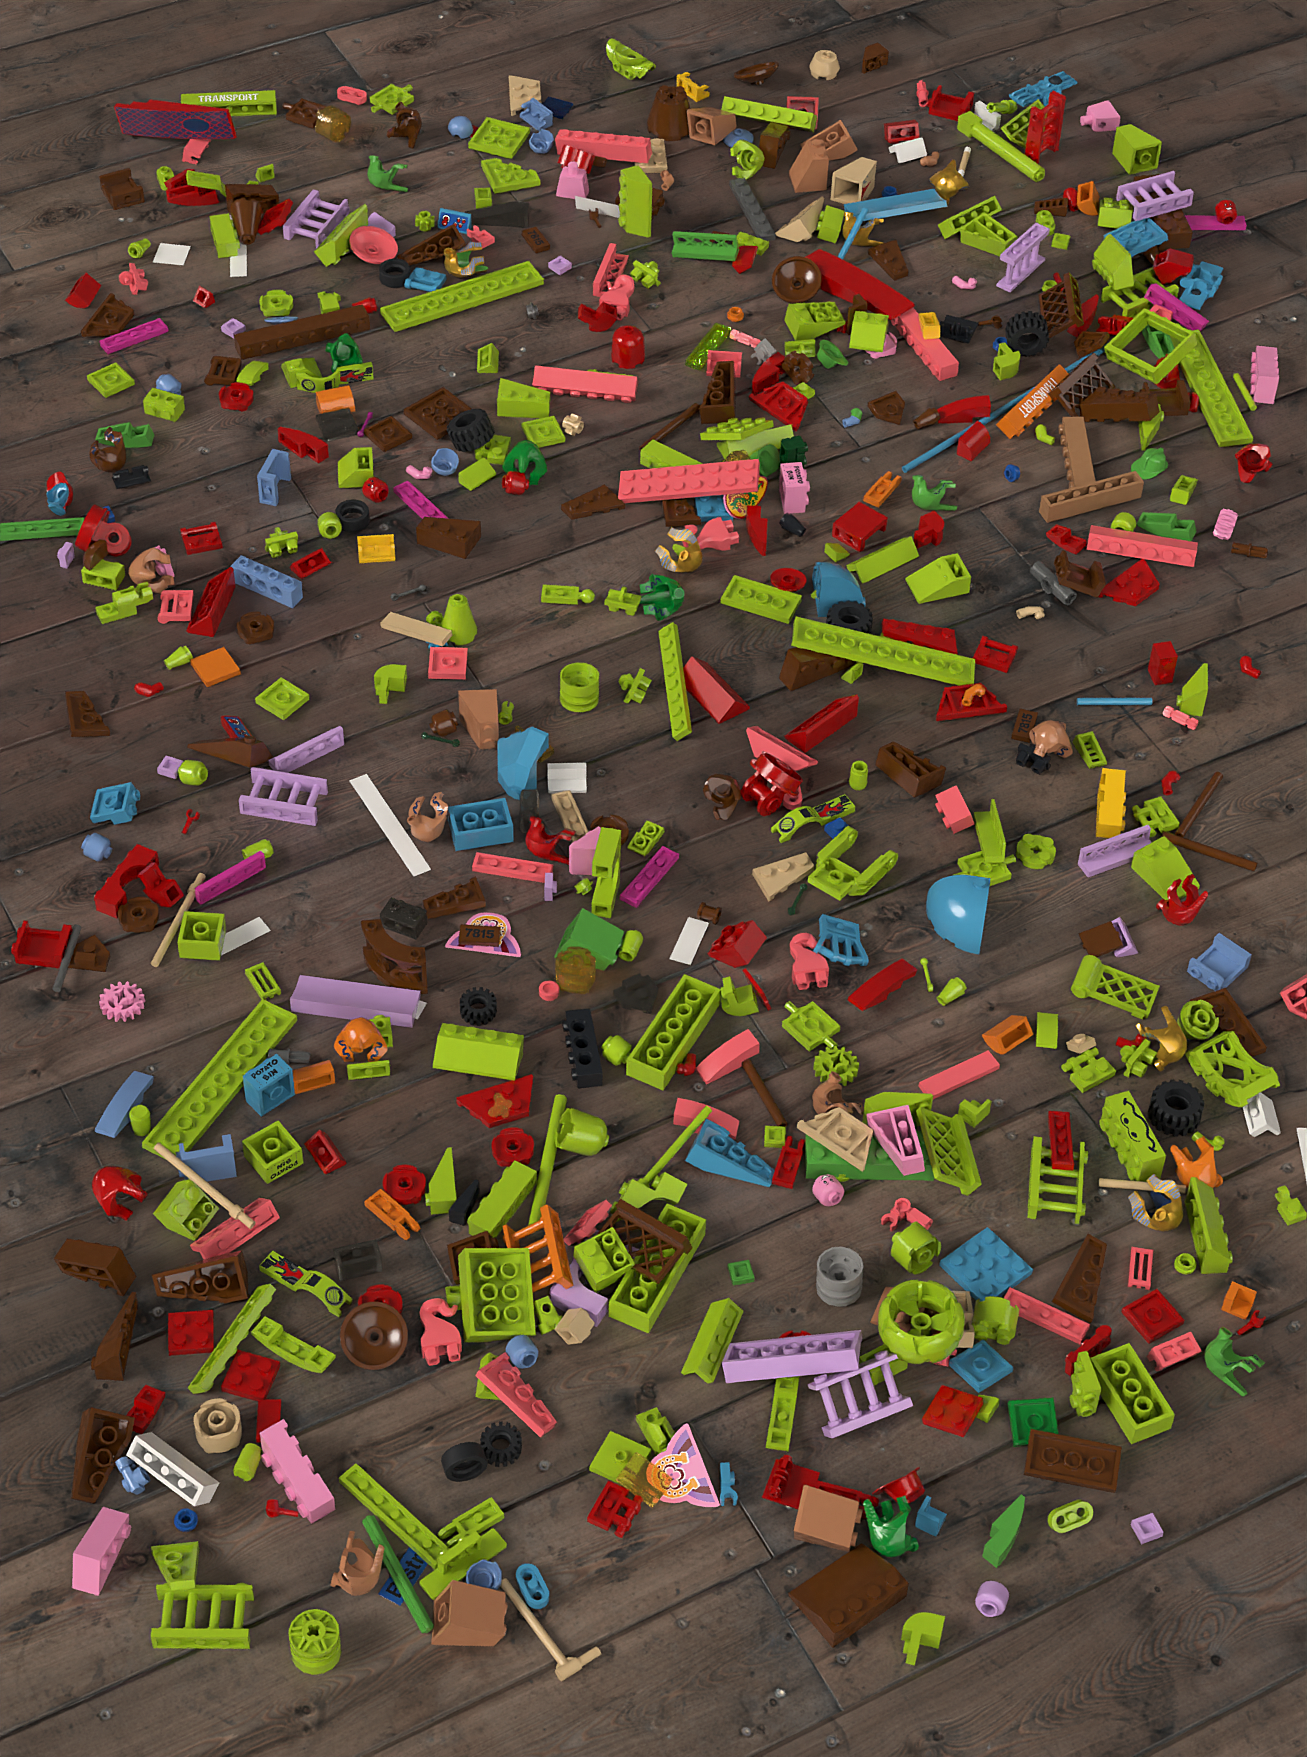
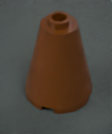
M245 198L237 199L231 204L230 215L239 241L242 244L250 245L256 239L262 216V205L255 199H251V201L245 200Z

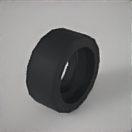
M389 259L382 262L379 266V279L386 287H403L405 280L410 277V266L404 260ZM393 271L402 272V274L399 275H390L387 273Z
M351 499L341 502L336 507L335 513L340 519L342 530L357 532L368 526L370 515L369 507L366 503ZM348 513H359L362 515L354 519L344 517Z
M464 1442L452 1446L445 1451L441 1458L447 1479L454 1482L468 1481L476 1478L485 1471L488 1464L483 1447L476 1442Z

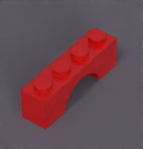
M136 844L128 852L125 860L117 866L113 875L107 878L101 890L96 892L94 896L96 911L117 919L119 907L127 903L126 892L123 888L130 881L140 878L138 874L150 863H157L159 866L158 852Z

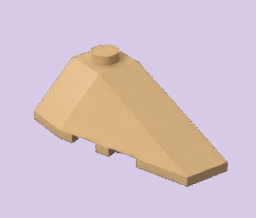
M822 196L809 204L800 214L792 218L788 225H783L775 233L776 236L799 242L802 239L804 241L810 239L813 236L812 233L816 230L824 197Z

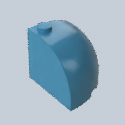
M815 563L812 582L814 591L816 590L817 595L815 601L818 617H827L829 608H832V605L838 604L841 601H856L858 604H866L860 585L849 570L836 563Z
M953 875L942 878L931 886L926 900L927 916L934 925V930L944 940L948 939L954 943L956 948L978 955L982 940L990 878L971 875Z

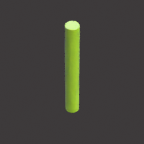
M1235 373L1233 378L1250 410H1256L1257 406L1239 373Z

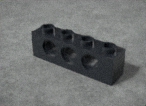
M587 1008L566 1011V1019L562 1020L563 1032H567L568 1035L565 1036L566 1048H570L571 1051L568 1052L569 1064H573L574 1067L571 1068L572 1081H576L578 1089L602 1086L603 1072L591 1010Z

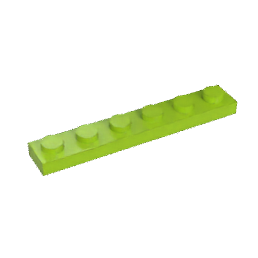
M271 1284L258 1286L188 1386V1389L193 1394L205 1393L212 1388L214 1379L225 1369L227 1360L236 1353L240 1341L247 1337L251 1325L260 1318L262 1309L271 1302V1296L276 1291Z
M354 1464L339 1477L340 1484L434 1570L437 1569L439 1554L448 1548L438 1537L359 1465Z

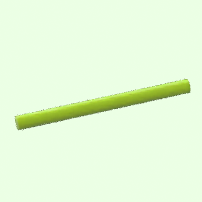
M559 1094L554 1098L528 1226L540 1220V1217H542L540 1207L546 1205L557 1151L555 1136L556 1132H561L562 1124L559 1121L565 1111L567 1097Z

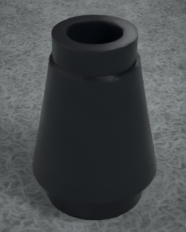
M784 514L779 522L782 529L799 537H802L806 532V528L793 514Z

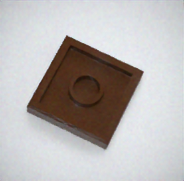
M392 416L363 430L364 435L383 452L412 439V433Z

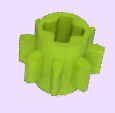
M421 211L419 215H416L415 227L419 226L421 231H429L431 227H434L435 216H431L430 212Z

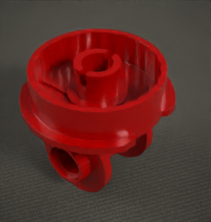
M94 504L82 523L76 538L75 547L86 551L92 543L102 539L106 541L108 554L119 557L130 550L132 539L128 530L123 525L107 523L110 514L108 508H102ZM114 537H119L116 543H112L111 540Z
M764 751L756 760L752 759L750 761V765L757 771L744 783L741 789V797L745 801H757V812L760 815L768 816L780 807L786 793L798 796L799 791L797 789L803 782V779L786 763ZM768 781L773 784L771 789L767 786Z

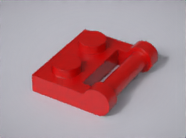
M216 522L188 529L186 527L180 528L187 555L223 548ZM211 531H212V533H207V534H202V535H196V536L188 537V536H190V535L201 534V533H206V532H211Z
M982 636L973 659H975V664L1008 673L1017 654L1018 646H1010L990 640L987 636ZM986 646L991 647V648H994V649H997V650H1001V651L1007 652V653H1009V654H1005V653H1002V652H999V651H996V650H992V649L986 648Z

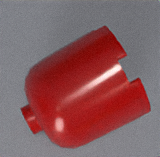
M625 325L619 327L614 332L611 350L613 363L619 364V367L624 369H634L635 365L643 364L645 360L644 335L639 328Z

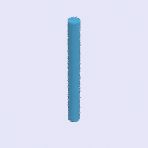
M862 208L838 255L839 258L844 259L869 211L868 209Z
M1077 698V705H1152V698Z

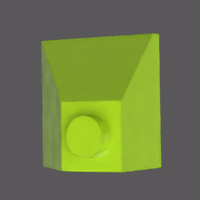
M314 358L293 359L281 364L290 388L297 387L296 384H300L299 379H296V373L305 372L311 377L323 378Z
M1204 663L1182 688L1181 695H1177L1176 706L1180 707V711L1187 715H1203L1208 692V663Z

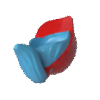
M56 472L47 480L46 495L48 507L59 516L66 514V507L73 500V488L63 472Z

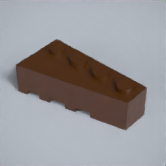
M734 361L716 362L711 382L707 386V393L704 394L703 403L699 408L701 424L728 422V419L736 418Z
M1098 387L1080 404L1084 422H1090L1091 419H1097L1098 422H1104L1105 419H1114V422L1127 418H1129V421H1151L1160 413L1156 394L1120 390L1118 388Z
M798 647L790 648L787 651L779 679L790 691H794L855 665L856 661Z

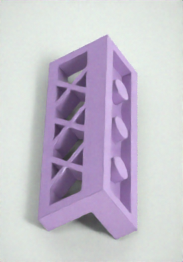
M341 726L333 728L270 759L269 766L274 771L289 773L343 746V728Z
M1145 825L1081 848L1078 860L1079 867L1087 877H1091L1132 862L1135 851L1152 843L1149 840L1150 826Z

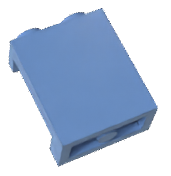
M272 449L258 473L260 503L277 506L279 502L277 486L279 480L290 481L291 479L288 452Z
M1218 933L1214 937L1212 946L1197 959H1190L1187 972L1207 985L1208 988L1217 991L1226 988L1248 968L1252 954Z
M231 1134L222 1135L223 1146L185 1152L183 1143L179 1144L180 1151L176 1152V1157L205 1181L237 1177ZM179 1171L180 1178L184 1177V1180L189 1179L186 1175Z

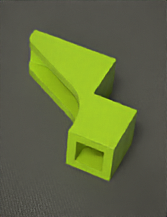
M664 1172L660 1176L657 1175L651 1185L654 1188L653 1190L631 1179L628 1183H623L619 1194H621L620 1199L636 1208H640L653 1200L665 1201L674 1206L678 1204L687 1184ZM614 1201L609 1210V1213L612 1215L617 1210L615 1206L617 1204L616 1201Z

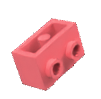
M957 785L935 795L938 801L935 803L939 814H944L943 822L947 829L951 828L953 834L975 825Z

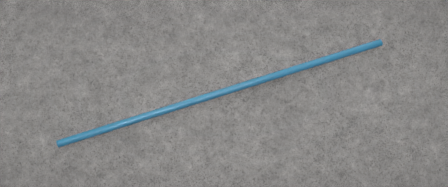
M1109 342L1104 344L1102 348L1069 365L1065 370L1070 373L1079 363L1093 353L1097 356L1105 352L1104 347ZM1032 389L990 413V417L980 419L979 422L985 425L1017 405ZM972 425L902 467L903 472L910 471L956 443Z

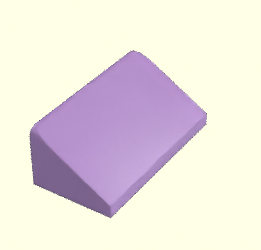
M376 212L369 216L368 226L378 227L388 232L392 237L396 236L395 226Z
M1119 917L1111 921L1115 930L1119 931V937L1124 946L1113 951L1115 956L1118 958L1137 954L1136 946L1123 920Z

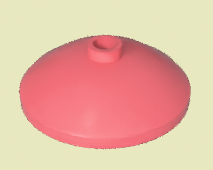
M362 226L356 228L350 235L349 245L352 251L365 262L381 264L386 260L394 259L397 255L398 245L395 239L383 229L374 226Z

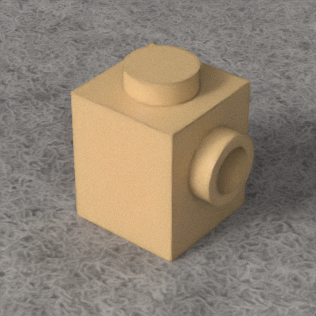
M582 1308L569 1309L555 1327V1331L568 1345L582 1343L590 1335V1330L595 1322L590 1318L586 1310Z

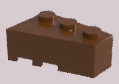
M771 122L761 134L759 149L762 150L765 157L762 167L776 168L787 140L791 136L789 125Z
M225 184L227 211L229 213L231 204L240 198L258 201L262 205V213L279 204V195L272 185Z
M424 517L416 527L417 544L466 559L481 538V521Z
M67 1238L54 1257L62 1273L85 1282L88 1279L100 1283L99 1287L102 1289H106L107 1286L117 1290V1295L123 1297L137 1277L125 1258L122 1249L117 1246H106L100 1243Z

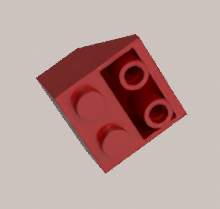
M1170 248L1155 256L1153 270L1162 285L1171 283L1181 275L1186 276L1191 272L1194 256Z
M753 920L742 921L737 925L726 926L721 931V936L712 943V948L707 954L734 968L748 965L767 937Z

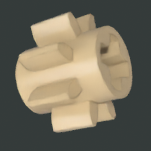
M571 413V416H566L562 423V427L565 428L564 432L575 436L576 433L580 434L584 427V422L581 421L582 417Z

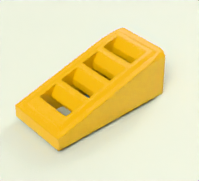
M935 312L919 313L918 318L923 338H940V324Z

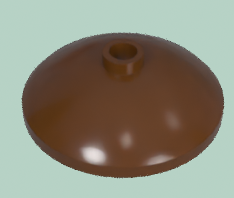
M772 61L752 65L735 72L734 78L745 83L759 85L773 75L778 69L779 63Z
M801 256L790 257L780 262L775 268L772 275V286L774 292L781 300L792 304L804 303L812 299L819 291L822 280L818 266L812 260Z
M367 1302L355 1307L344 1319L340 1331L341 1346L347 1358L355 1365L368 1370L384 1369L395 1363L402 1356L408 1340L407 1326L401 1314L392 1306L382 1302ZM374 1332L379 1334V1338L376 1341H372L370 1338Z

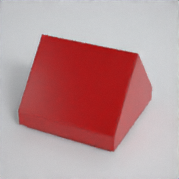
M199 286L193 301L207 308L215 303L213 293Z

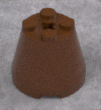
M662 85L657 91L648 116L647 130L649 133L656 135L658 139L679 141L681 137L689 135L687 110L691 108L684 87Z

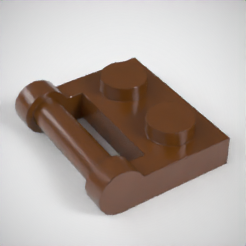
M213 356L209 373L204 379L205 384L209 386L213 384L231 385L230 383L236 382L242 365L241 358ZM222 365L219 375H215L217 368Z

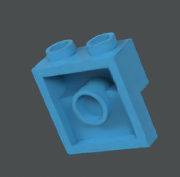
M132 782L97 789L90 815L91 821L97 823L111 820L114 825L132 821L133 815L137 814L136 801L140 800L139 790L134 787Z

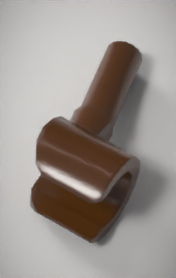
M595 208V211L589 209V219L594 220L597 227L601 228L598 208Z
M995 315L991 320L978 321V326L993 324L996 329L1002 327V319Z

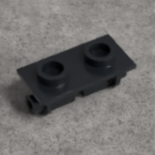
M144 465L133 467L130 473L128 469L115 471L112 474L116 489L151 481L148 474V466Z

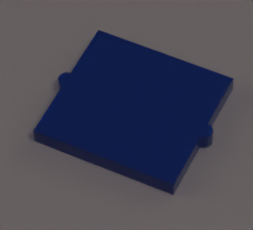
M548 96L542 102V105L553 112V117L563 119L569 113L573 103Z

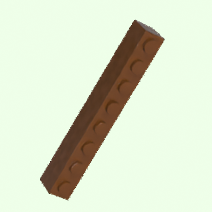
M363 304L234 334L235 348L241 360L340 337L345 333L353 334L370 330V320Z

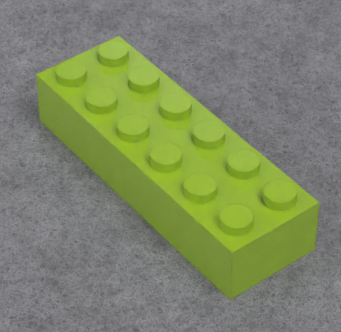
M684 974L627 1058L626 1075L664 1091L677 1071V1064L683 1062L719 1007L721 989Z
M666 1204L657 1220L687 1236L692 1246L691 1251L688 1254H682L659 1284L635 1270L629 1269L609 1301L610 1318L648 1334L706 1232V1219L670 1204ZM656 1238L647 1240V1248L659 1245ZM673 1248L663 1250L664 1258L672 1256L676 1250ZM660 1251L649 1253V1261L661 1259ZM645 1255L636 1256L633 1260L634 1263H644ZM661 1264L650 1267V1272L657 1275L662 1269Z

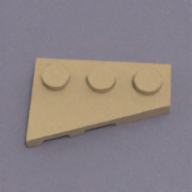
M805 852L755 868L752 871V875L770 902L776 894L786 891L787 887L792 883H797L814 871V864Z

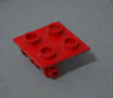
M1113 315L1111 318L1099 317L1098 324H1100V327L1096 332H1108L1109 334L1117 335L1133 318Z
M784 1455L780 1460L776 1459L762 1498L799 1509L804 1485L815 1488L820 1472L795 1465L791 1456Z

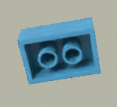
M505 798L448 807V824L456 851L514 842L513 823Z

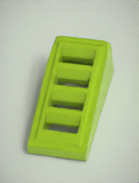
M490 187L474 188L476 210H492Z
M1181 475L1172 488L1170 501L1186 505L1198 479Z
M1093 731L1075 736L1073 744L1089 769L1107 765L1106 758ZM1094 759H1099L1097 762H1092Z

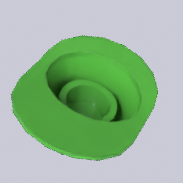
M827 340L820 341L817 358L825 368L829 369L837 364L848 365L847 359L835 344Z
M769 444L752 453L750 460L759 459V475L767 477L779 468L780 453L774 445Z
M1163 448L1147 449L1131 465V472L1136 471L1141 479L1146 480L1166 470L1168 463L1163 453Z

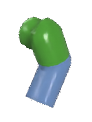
M859 408L852 409L851 417L842 420L843 426L846 428L859 424L862 411Z

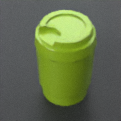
M863 761L854 762L850 771L849 785L852 789L858 791L863 790L868 782V766Z
M263 839L247 846L242 850L244 860L259 851L265 855V859L271 857L274 851L270 841Z
M629 930L625 933L623 943L619 949V957L622 960L631 962L637 956L643 943V935L639 931Z
M134 1106L129 1113L132 1129L137 1136H146L151 1130L150 1112L146 1106Z
M248 1443L242 1449L233 1469L235 1477L238 1476L243 1481L253 1479L262 1454V1449L258 1445Z

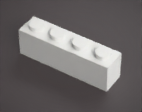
M152 1432L136 1435L126 1454L193 1506L209 1503L219 1485L217 1480Z

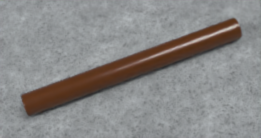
M694 403L640 445L639 450L641 451L651 440L660 442L697 413L700 408L699 404Z
M1214 773L1175 832V835L1181 837L1186 835L1222 780V773Z
M1166 831L1162 835V837L1165 836L1174 845L1253 872L1256 870L1257 862Z
M750 1058L742 1061V1067L777 1126L786 1127L788 1125L787 1121Z

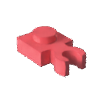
M476 225L473 226V231L467 229V236L472 238V242H481L482 249L495 243V237L486 230L479 231V227Z

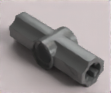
M1037 561L1030 568V573L1041 582L1045 593H1053L1067 606L1076 599L1077 593L1071 588L1059 585L1056 573L1052 572L1043 562Z

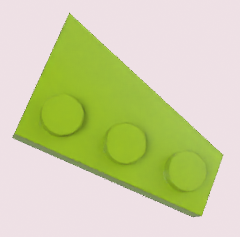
M198 1541L151 1546L152 1555L171 1591H186L190 1588H195L199 1557Z

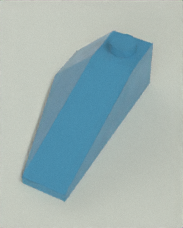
M705 1119L685 1161L703 1171L770 1187L775 1170L757 1155L748 1153L744 1149L745 1145L742 1142L737 1143L729 1137L730 1132L725 1128Z

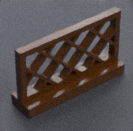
M1070 272L1063 275L1064 280L1039 294L1041 315L1047 321L1049 339L1074 324L1077 327L1084 325L1078 282Z
M1095 353L1079 363L1048 393L1052 399L1054 397L1058 399L1071 417H1083L1080 404L1093 393V390L1095 391L1098 387H1102V382L1110 389L1115 388L1114 384L1097 364L1096 360L1098 357ZM1092 367H1093L1094 370L1096 371L1097 376L1092 375V371H1091V368H1092ZM1082 377L1087 378L1088 385L1083 384ZM1092 379L1097 380V387L1092 386ZM1073 386L1078 387L1079 393L1074 392ZM1083 388L1088 389V395H1083ZM1064 394L1069 395L1070 402L1066 401L1063 397ZM1074 397L1079 398V404L1074 403ZM1075 408L1080 409V416L1076 414Z
M620 1199L615 1205L617 1210L597 1235L611 1227L614 1228L616 1221L619 1218L623 1219L626 1226L614 1230L617 1234L627 1233V1239L622 1240L624 1246L628 1245L631 1258L645 1255V1262L635 1264L631 1269L659 1284L682 1254H688L691 1251L692 1246L687 1236ZM642 1230V1236L631 1238L630 1231ZM655 1238L658 1240V1246L647 1248V1240ZM643 1241L644 1249L632 1252V1244ZM670 1248L676 1250L672 1256L664 1258L663 1250ZM660 1251L661 1259L649 1261V1253ZM661 1264L662 1269L657 1275L650 1272V1267Z

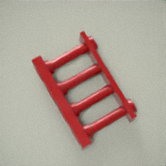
M1052 91L1049 94L1048 105L1043 109L1035 106L1031 107L1025 155L1037 164H1039L1040 154L1044 150L1049 149L1053 152L1059 150L1066 96L1056 91Z

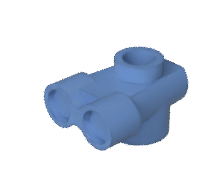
M126 1456L119 1458L115 1463L119 1472L124 1477L122 1480L123 1487L127 1492L131 1491V1493L136 1495L142 1493L145 1490L144 1485L150 1482L147 1471L141 1466L137 1468L135 1462L132 1459L128 1460Z

